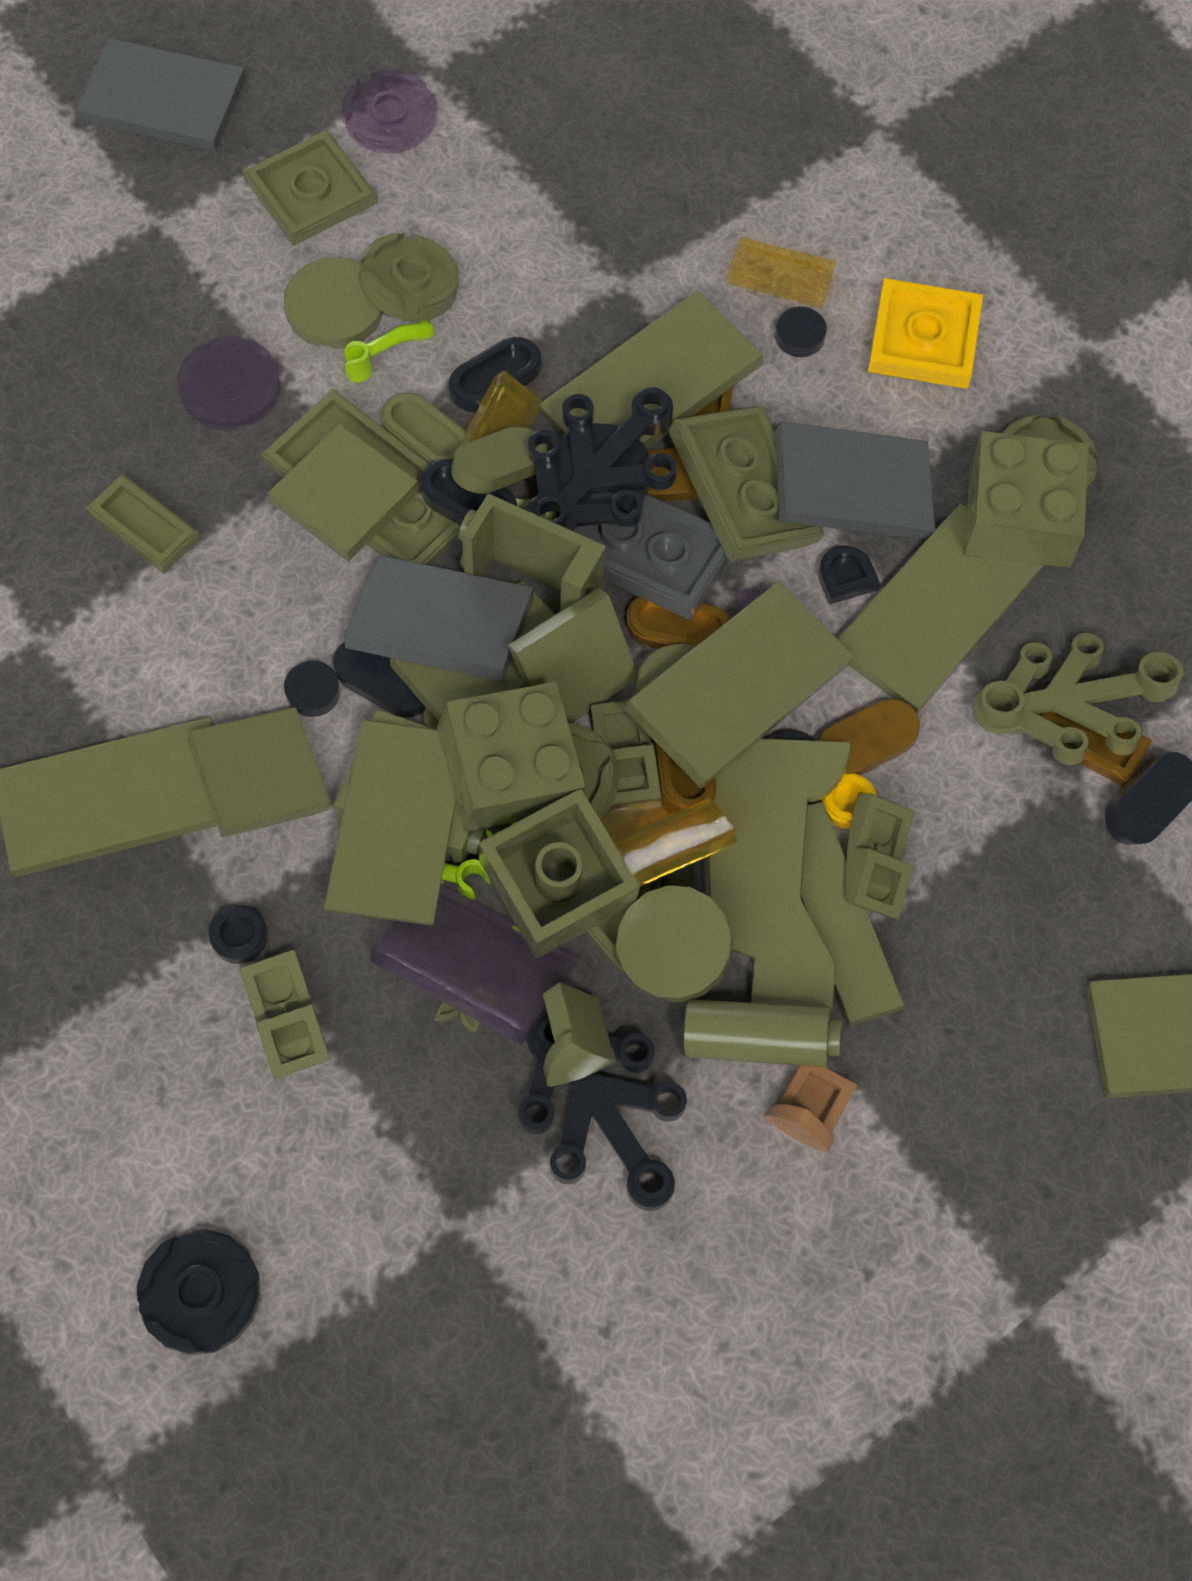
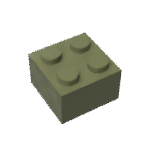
M982 431L970 464L964 555L1070 568L1085 536L1089 443Z
M557 682L445 702L437 729L464 832L520 821L580 788L583 792L586 789Z
M581 788L479 843L480 863L536 959L628 909L637 900L640 885Z

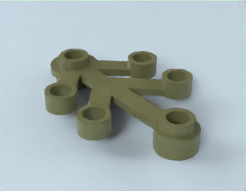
M1081 633L1073 638L1069 656L1047 689L1025 693L1033 679H1040L1048 674L1053 658L1052 651L1048 646L1039 642H1031L1021 648L1018 664L1006 681L992 682L976 695L972 709L973 716L981 727L990 732L1006 734L1019 730L1052 746L1054 758L1065 765H1076L1083 761L1089 744L1087 735L1075 727L1062 728L1037 714L1050 711L1055 712L1105 736V744L1111 752L1118 755H1129L1136 751L1142 735L1140 725L1131 718H1118L1090 704L1141 695L1151 702L1165 701L1177 693L1183 677V667L1172 655L1154 652L1141 659L1137 673L1078 683L1086 670L1096 668L1100 664L1104 651V643L1101 638L1092 633ZM1088 646L1091 649H1093L1095 653H1083L1078 649V647ZM1035 655L1040 657L1043 662L1033 663L1026 657ZM1116 733L1127 734L1131 739H1121ZM1063 743H1072L1078 748L1068 749L1063 746Z

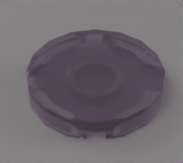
M381 70L371 73V79L365 80L363 83H360L359 79L350 86L342 102V120L349 137L361 147L377 153H400L416 148L430 137L437 124V100L434 94H431L426 88V83L418 76L401 70Z
M235 336L215 338L197 346L183 360L177 375L178 394L189 416L204 427L221 431L237 430L236 427L247 424L251 426L262 421L275 408L281 392L278 365L270 352L253 340Z

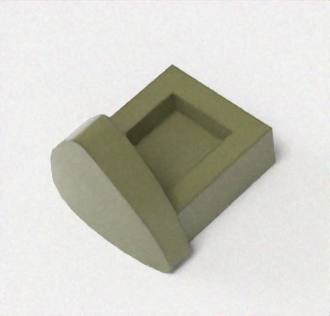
M558 983L543 993L555 1041L546 1055L543 1067L548 1086L566 1084L582 1079L616 1061L597 997L562 983Z

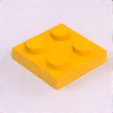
M884 278L868 372L968 389L972 378L983 294Z

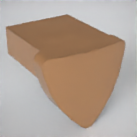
M799 1066L779 1104L770 1106L765 1118L797 1141L816 1150L828 1153L834 1143L831 1133L857 1084L826 1067Z

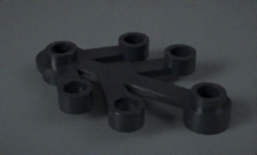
M656 387L646 388L634 396L631 403V415L594 455L590 430L594 420L592 400L583 394H573L564 400L562 404V419L569 428L574 477L560 492L555 463L560 457V440L558 436L550 430H539L534 432L528 440L529 458L536 468L538 496L528 503L525 510L540 517L546 512H558L560 516L555 520L549 521L573 532L576 527L613 523L622 527H631L636 525L642 518L643 501L637 492L621 490L612 497L611 502L580 504L590 492L648 486L655 490H665L670 488L676 480V462L666 453L651 455L645 464L614 467L644 434L659 435L670 427L673 419L672 399L666 392ZM657 404L661 407L657 410H648L644 405ZM575 408H582L587 413L581 417H575L569 412ZM541 444H549L553 447L548 453H540L535 448ZM656 467H664L669 473L665 476H656L651 471ZM628 503L633 505L636 510L626 514L620 512L617 508L621 504Z
M547 1009L540 1011L532 1018L526 1035L528 1048L538 1061L530 1094L519 1106V1121L523 1129L531 1134L545 1133L554 1122V1106L551 1098L555 1086L547 1085L543 1070L546 1055L554 1044L549 1042L544 1036L546 1031L551 1028ZM640 1033L630 1034L624 1039L608 1036L616 1061L621 1062V1065L626 1070L640 1073L651 1066L655 1049L649 1037ZM632 1045H640L646 1049L648 1055L644 1060L635 1062L627 1057L625 1051ZM594 1073L582 1079L572 1081L571 1084L574 1090L561 1145L554 1150L550 1158V1170L553 1177L562 1184H574L584 1176L586 1157L583 1152L591 1118L593 1117L629 1173L626 1188L631 1202L636 1207L645 1211H656L665 1207L670 1202L675 1189L673 1173L664 1163L648 1158L614 1104L652 1112L658 1119L672 1122L679 1119L685 1111L687 1096L684 1089L674 1082H664L655 1088ZM671 1093L679 1099L680 1105L675 1110L666 1111L659 1106L657 1099L662 1094ZM539 1105L544 1107L548 1113L547 1118L537 1124L528 1121L525 1114L531 1106ZM572 1155L578 1159L580 1166L574 1173L565 1174L557 1168L556 1164L562 1156ZM652 1173L659 1176L662 1180V1188L655 1193L644 1191L639 1182L644 1175Z

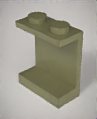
M487 494L477 511L471 509L466 514L458 534L459 540H462L463 543L460 567L464 569V573L484 577L493 561H497L561 590L560 612L597 588L603 590L605 545L490 494Z

